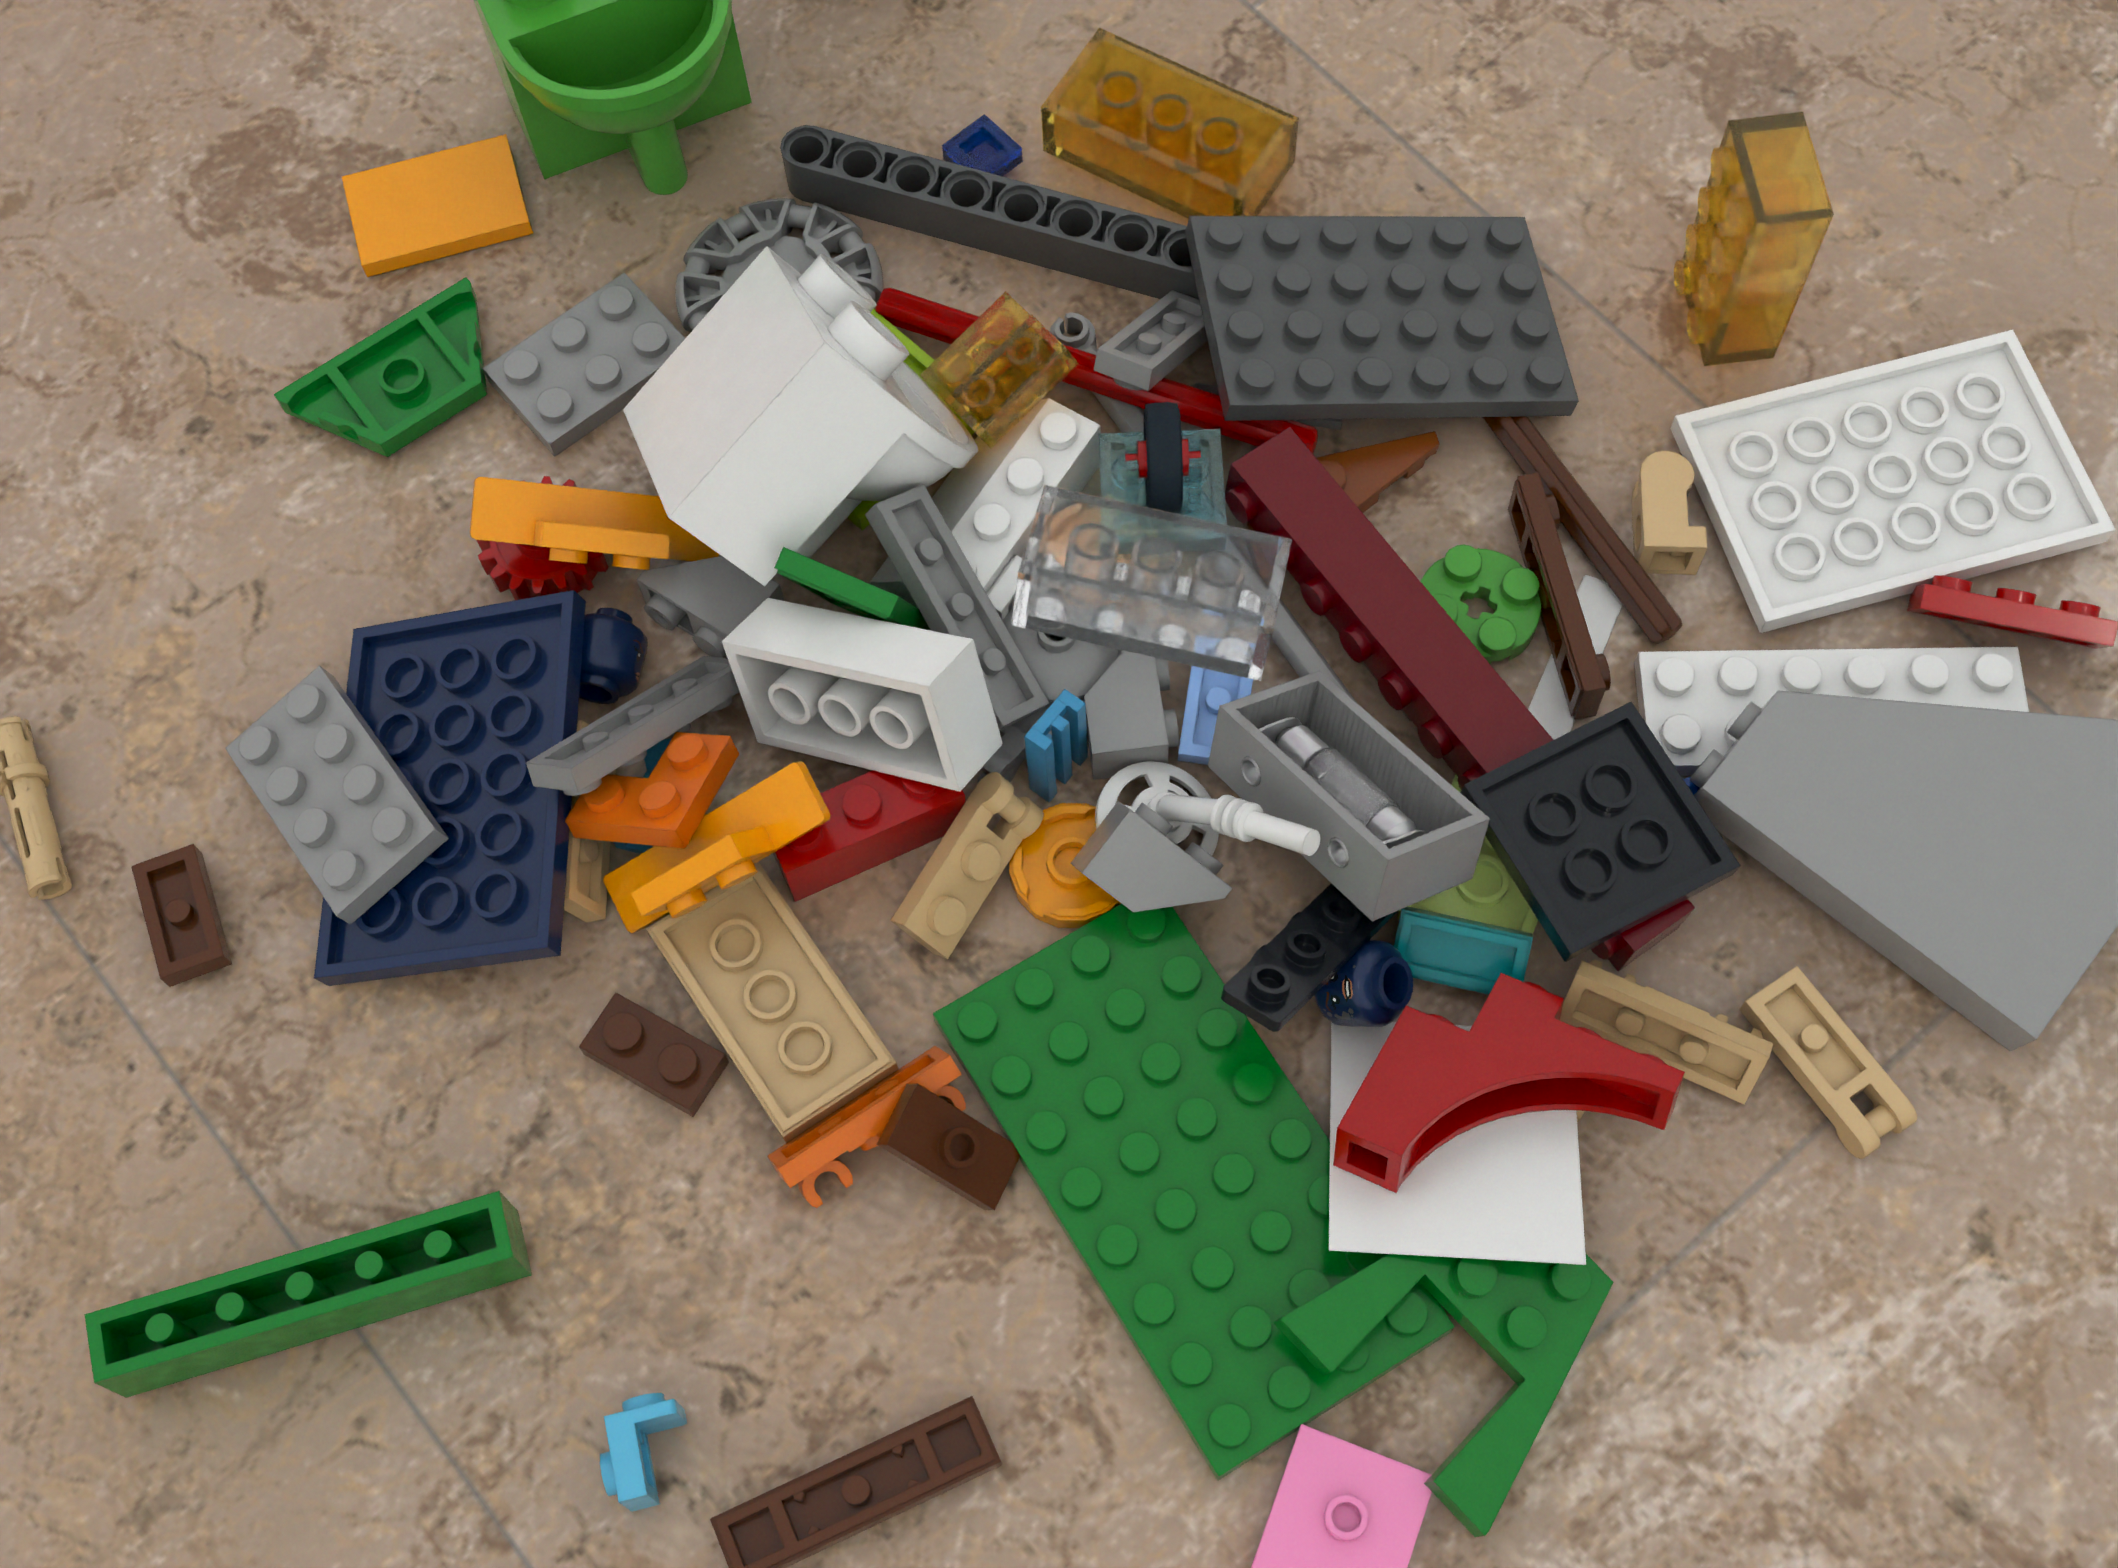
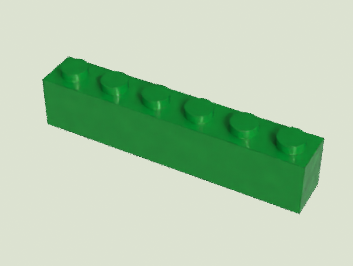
M496 1191L84 1314L94 1383L128 1398L532 1276L518 1210L500 1191Z

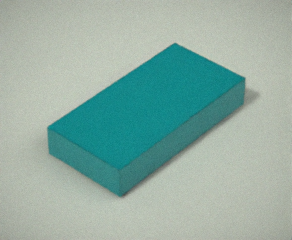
M1407 906L1401 909L1394 947L1399 950L1404 960L1408 963L1413 978L1490 994L1500 973L1524 981L1533 934Z

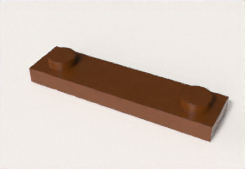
M1539 472L1520 475L1514 483L1508 512L1525 567L1533 571L1539 581L1540 616L1571 716H1574V720L1596 716L1604 692L1608 691L1611 686L1608 662L1604 654L1595 653L1557 532L1560 526V515L1556 498L1553 494H1545Z
M971 1396L710 1518V1521L729 1568H786L1002 1466V1462L974 1398Z

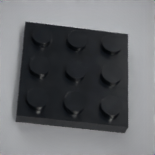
M1632 701L1464 784L1460 792L1490 818L1485 834L1486 838L1564 962L1732 876L1741 866Z

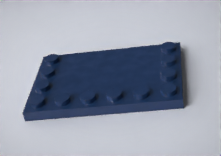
M572 590L353 629L346 694L449 839L351 925L337 917L323 897L314 973L316 980L327 986L561 956L570 831L565 819L571 811L572 796L565 795L563 790L533 786L526 762L577 732L586 601L577 592Z

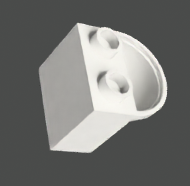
M768 246L764 248L623 409L668 518L763 586H766L776 575L778 570L774 567L783 547L811 558L862 501H883L923 484L927 488L947 475L954 467L958 469L963 468L978 452L975 440L958 417L904 362L909 355L908 350L884 324L871 314V311L877 305L858 282L823 254H820L803 274H800Z

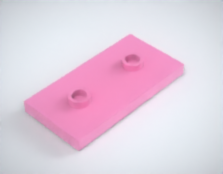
M1301 1424L1251 1568H1407L1432 1493L1424 1484L1431 1474Z

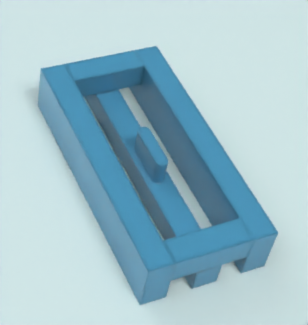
M1066 689L1062 691L1024 736L1029 788L1049 803L1057 794L1056 778L1066 784L1073 775L1072 761L1081 766L1088 758L1086 703Z

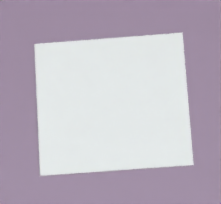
M1331 1022L1329 1251L1586 1265L1576 1110L1527 1112L1503 1117L1474 1127L1457 1135L1433 1151L1403 1181L1398 1192H1392L1334 1166L1333 1162L1337 1127L1396 1022L1383 1027L1340 1026ZM1455 1025L1467 1031H1470L1472 1027L1464 1025Z

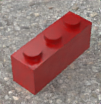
M872 770L821 792L820 794L830 812V819L777 850L773 855L796 902L944 837L966 802L963 790L959 792Z

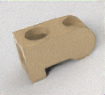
M1658 451L1647 456L1641 465L1639 479L1634 485L1632 492L1634 557L1644 571L1650 574L1696 575L1707 550L1706 527L1689 526L1687 497L1692 487L1695 473L1692 464L1686 457L1677 452Z

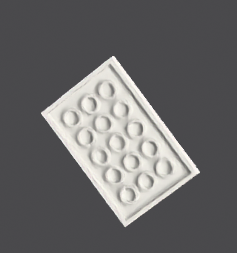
M2013 330L1676 415L1670 428L1682 456L1686 457L1692 464L1695 473L1694 484L1760 633L1911 594L1918 585H1932L1935 575L1964 580L2105 543L2116 530Z

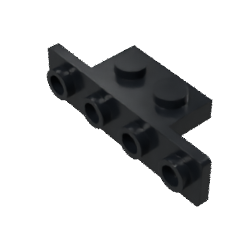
M1331 883L1302 912H1297L1290 919L1286 927L1267 945L1260 947L1251 960L1224 985L1221 994L1222 1001L1273 1032L1279 1031L1356 954L1361 946L1368 942L1398 911L1371 921Z

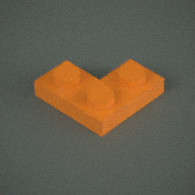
M675 732L648 778L607 774L601 778L602 784L598 788L579 796L565 822L574 838L685 849L739 756V752L731 736Z

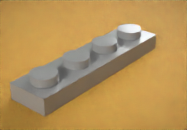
M920 485L876 503L865 516L930 630L974 640L999 731L1037 713L1047 706L1049 702L925 485Z
M712 656L699 658L526 762L533 786L563 790L565 795L570 796L591 792L602 784L601 778L615 769L643 760L647 756V749L664 739L672 738L675 732L686 733L691 728L690 723L705 713L718 711L729 706L733 702L732 697L739 693V689L728 658Z

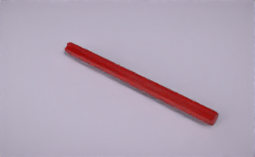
M885 288L876 304L875 311L894 326L1145 409V405L1151 403H1177L1182 422L1257 447L1291 427L1312 454L1317 445L1318 430L1313 426L1295 420L1225 421L1219 395L1167 378H1163L1149 391L1127 389L1116 384L1112 377L1093 371L1096 355L894 288Z

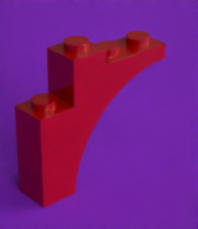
M1500 973L1470 1031L1455 1026L1442 1016L1426 1014L1407 1005L1405 1006L1337 1127L1333 1165L1397 1193L1403 1181L1416 1166L1437 1148L1474 1127L1507 1116L1548 1110H1580L1611 1114L1665 1130L1673 1113L1685 1072L1667 1065L1656 1056L1645 1053L1640 1054L1608 1041L1590 1029L1574 1027L1560 1021L1564 998L1548 992L1538 984L1523 982Z

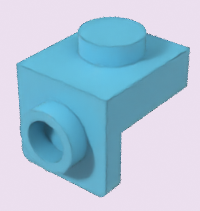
M650 1393L630 1398L622 1403V1412L604 1416L610 1451L600 1454L603 1484L608 1496L617 1495L618 1502L632 1512L660 1505L647 1435L687 1424L685 1409L675 1399L665 1400L662 1393Z

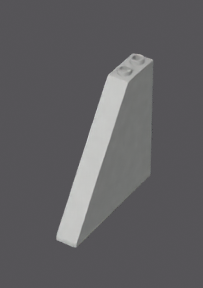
M1777 691L1762 708L1751 701L1727 731L1728 734L1736 739L1724 756L1713 749L1689 779L1699 787L1694 796L1717 831L2010 1052L2039 1037L2118 927V720Z

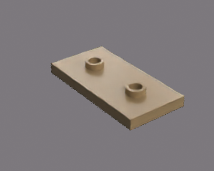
M757 862L754 865L758 872L752 877L723 890L718 885L704 893L708 901L702 906L677 918H671L669 914L646 930L787 1143L897 1071L898 1066L760 863Z

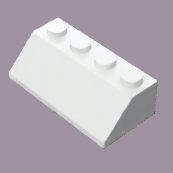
M1050 398L1001 404L975 439L978 452L963 468H954L932 497L986 593L1012 557L1015 558L1018 555L1031 563L1040 550L1044 524L1056 509L1076 500L1102 463L1101 425ZM888 557L872 578L870 584L893 593L918 608Z

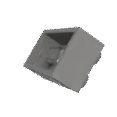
M1317 671L1219 706L1208 767L1242 799L1260 805L1263 813L1317 830L1321 838L1317 851L1311 856L1301 855L1371 921L1473 879L1490 818L1322 672Z

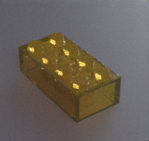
M1098 28L1041 106L1043 151L1188 219L1190 216H1258L1295 162L1299 117L1102 28Z
M1803 112L1728 120L1720 147L1714 148L1712 151L1711 173L1706 187H1701L1699 190L1698 212L1694 224L1687 226L1686 248L1681 260H1677L1674 266L1676 291L1678 295H1685L1689 308L1687 314L1688 337L1692 344L1699 345L1704 366L1774 358L1834 213Z

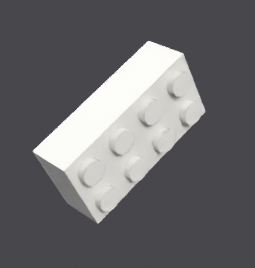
M767 598L721 641L758 743L959 792L1003 744L973 639Z

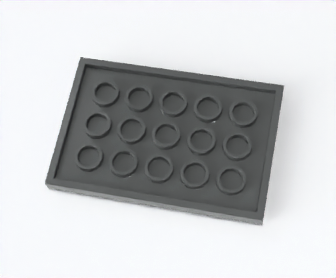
M1189 217L1185 234L1225 421L1571 416L1579 402L1525 217Z

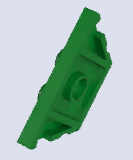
M467 277L463 278L274 394L281 408L291 416L385 457H389L487 395L485 373L482 369L484 368L477 298L471 282Z

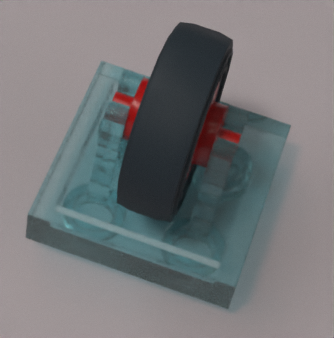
M1163 402L1145 405L1143 432L1098 433L1103 551L1227 546V518L1220 429L1181 430L1178 404Z

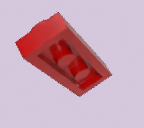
M1935 575L1932 585H1918L1910 594L1907 612L2095 649L2114 647L2118 630V621L2099 618L2101 607L2096 605L2062 600L2059 610L2034 605L2036 594L2007 588H1997L1996 596L1991 597L1971 593L1973 582L1954 577Z

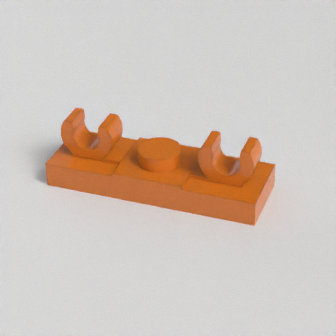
M935 1045L767 1157L788 1187L792 1188L798 1184L803 1197L813 1207L818 1208L823 1202L815 1191L814 1184L816 1178L821 1173L830 1171L836 1174V1177L845 1188L853 1184L850 1170L837 1157L846 1151L850 1153L858 1147L862 1151H867L878 1146L877 1143L907 1084L918 1083L938 1097L945 1096L948 1103L963 1111L966 1109L963 1095L958 1089L949 1084L962 1074L952 1057Z

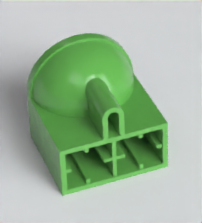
M474 0L508 99L544 179L628 149L648 190L659 195L675 193L685 185L688 178L677 130L752 103L732 14V0Z

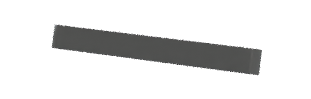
M803 125L795 127L787 132L781 141L780 149L789 191L794 197L812 204L816 202L837 211L1158 299L1163 298L1170 291L1174 290L1199 300L1185 234L1187 226L817 126Z

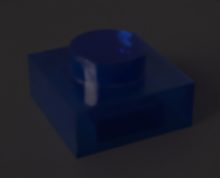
M985 114L942 145L944 161L999 176H1004L1023 162L1022 147Z

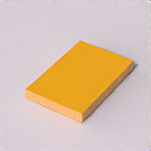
M506 134L342 176L359 257L367 277L533 234L514 157Z

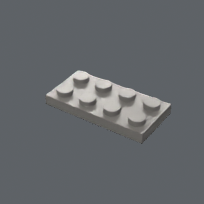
M321 666L312 671L225 748L334 914L350 925L449 839L335 677Z

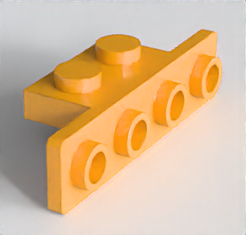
M477 477L474 480L470 536L476 540L549 547V560L587 564L588 551L613 554L612 566L643 570H650L651 558L697 561L719 557V553L668 518L659 496L488 477Z
M802 761L794 762L706 814L685 849L653 846L605 875L603 881L627 931L634 933L670 914L671 918H677L697 909L708 901L704 893L718 885L723 890L752 877L758 872L754 865L755 863L827 822L830 819V812L806 764Z

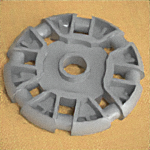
M777 198L739 207L740 213L725 221L719 217L708 225L696 237L685 253L683 260L686 268L684 272H680L677 275L675 288L678 316L683 328L686 331L692 332L766 246L800 274H803L820 254L827 256L858 282L873 298L875 303L879 300L883 291V272L874 246L870 243H864L862 240L863 231L851 219L828 206L814 202L812 207L797 205L795 199ZM793 227L804 229L803 239L786 235L791 233ZM751 234V236L745 238L741 242H738L739 239ZM835 252L840 255L832 259L829 253ZM718 269L724 270L722 277L708 275L715 273Z

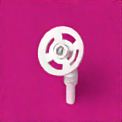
M1156 761L1138 762L1118 771L1103 787L1095 809L1097 829L1115 806L1122 789L1133 780L1145 777L1149 788L1143 790L1135 798L1132 806H1125L1135 812L1140 804L1144 803L1173 826L1166 837L1176 845L1181 844L1188 837L1191 830L1194 829L1204 834L1200 847L1211 856L1217 846L1219 833L1244 842H1250L1256 838L1311 856L1317 851L1321 839L1317 830L1263 813L1261 806L1256 803L1228 794L1218 799H1212L1205 788L1192 775L1171 764ZM1170 779L1180 783L1187 790H1189L1194 797L1189 796L1187 792H1185L1179 786L1170 783Z

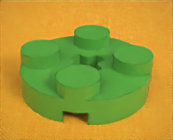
M1465 544L1457 545L1449 549L1444 558L1435 562L1421 579V583L1490 665L1493 661H1501L1509 656V661L1519 656L1532 641L1541 614V602L1538 594L1540 585L1533 571L1524 568L1511 557L1493 550L1475 549ZM1474 598L1483 599L1488 602L1487 605L1494 610V613L1482 612L1478 619L1472 618L1467 615L1469 606L1463 601Z

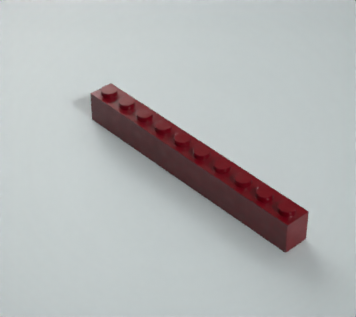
M1291 427L1231 463L1225 489V499L1232 514L1241 523H1249L1263 540L1264 550L1272 563L1279 569L1286 568L1300 585L1302 596L1309 608L1319 616H1326L1339 632V639L1346 653L1358 663L1364 662L1378 679V686L1384 699L1394 709L1403 710L1418 728V736L1425 749L1437 759L1443 758L1458 776V784L1461 790L1464 784L1553 741V738ZM1686 899L1592 948L1591 951L1603 960L1608 959L1619 972L1677 930L1695 907Z

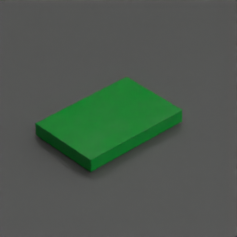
M783 547L774 567L778 570L777 573L823 600L862 617L930 630L920 610L901 597Z

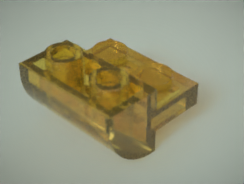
M1005 291L920 376L976 435L992 449L1078 365V362L1051 332Z

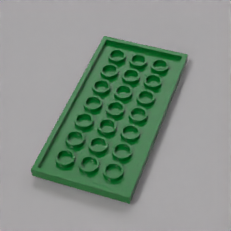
M1120 904L934 1012L933 1017L936 1025L1005 1137L1014 1143L1020 1155L1021 1163L1211 1471L1219 1481L1299 1430L1301 1424L1307 1425L1451 1333L1455 1326L1439 1302L1418 1281L1332 1373L1325 1376L1275 1326L1274 1322L1278 1318L1387 1254L1329 1251L1330 1140L1246 1015L1222 1001L1221 994L1225 984L1174 908L1166 907L1132 912L1126 906Z

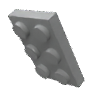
M623 273L482 369L488 382L555 457L623 410L684 341L685 337L636 284Z

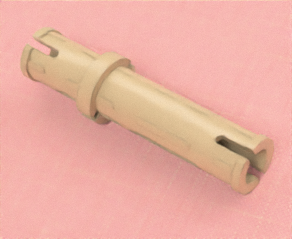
M16 716L0 719V795L5 797L8 805L18 852L25 872L28 894L31 898L38 896L39 900L52 899L67 893L72 887V882L65 866L57 828L47 797L46 787H48L50 782L48 771L44 765L39 763L29 721L27 719L21 721V718Z

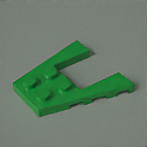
M1387 1254L1278 1318L1274 1322L1275 1326L1325 1376L1332 1373L1419 1281L1506 1372L1515 1384L1424 1483L1474 1537L1485 1536L1489 1532L1614 1282L1587 1254L1586 1265Z

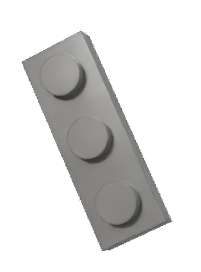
M1170 291L1097 349L1093 371L1112 377L1115 383L1121 387L1131 390L1143 389L1149 391L1208 341L1200 301L1177 291Z

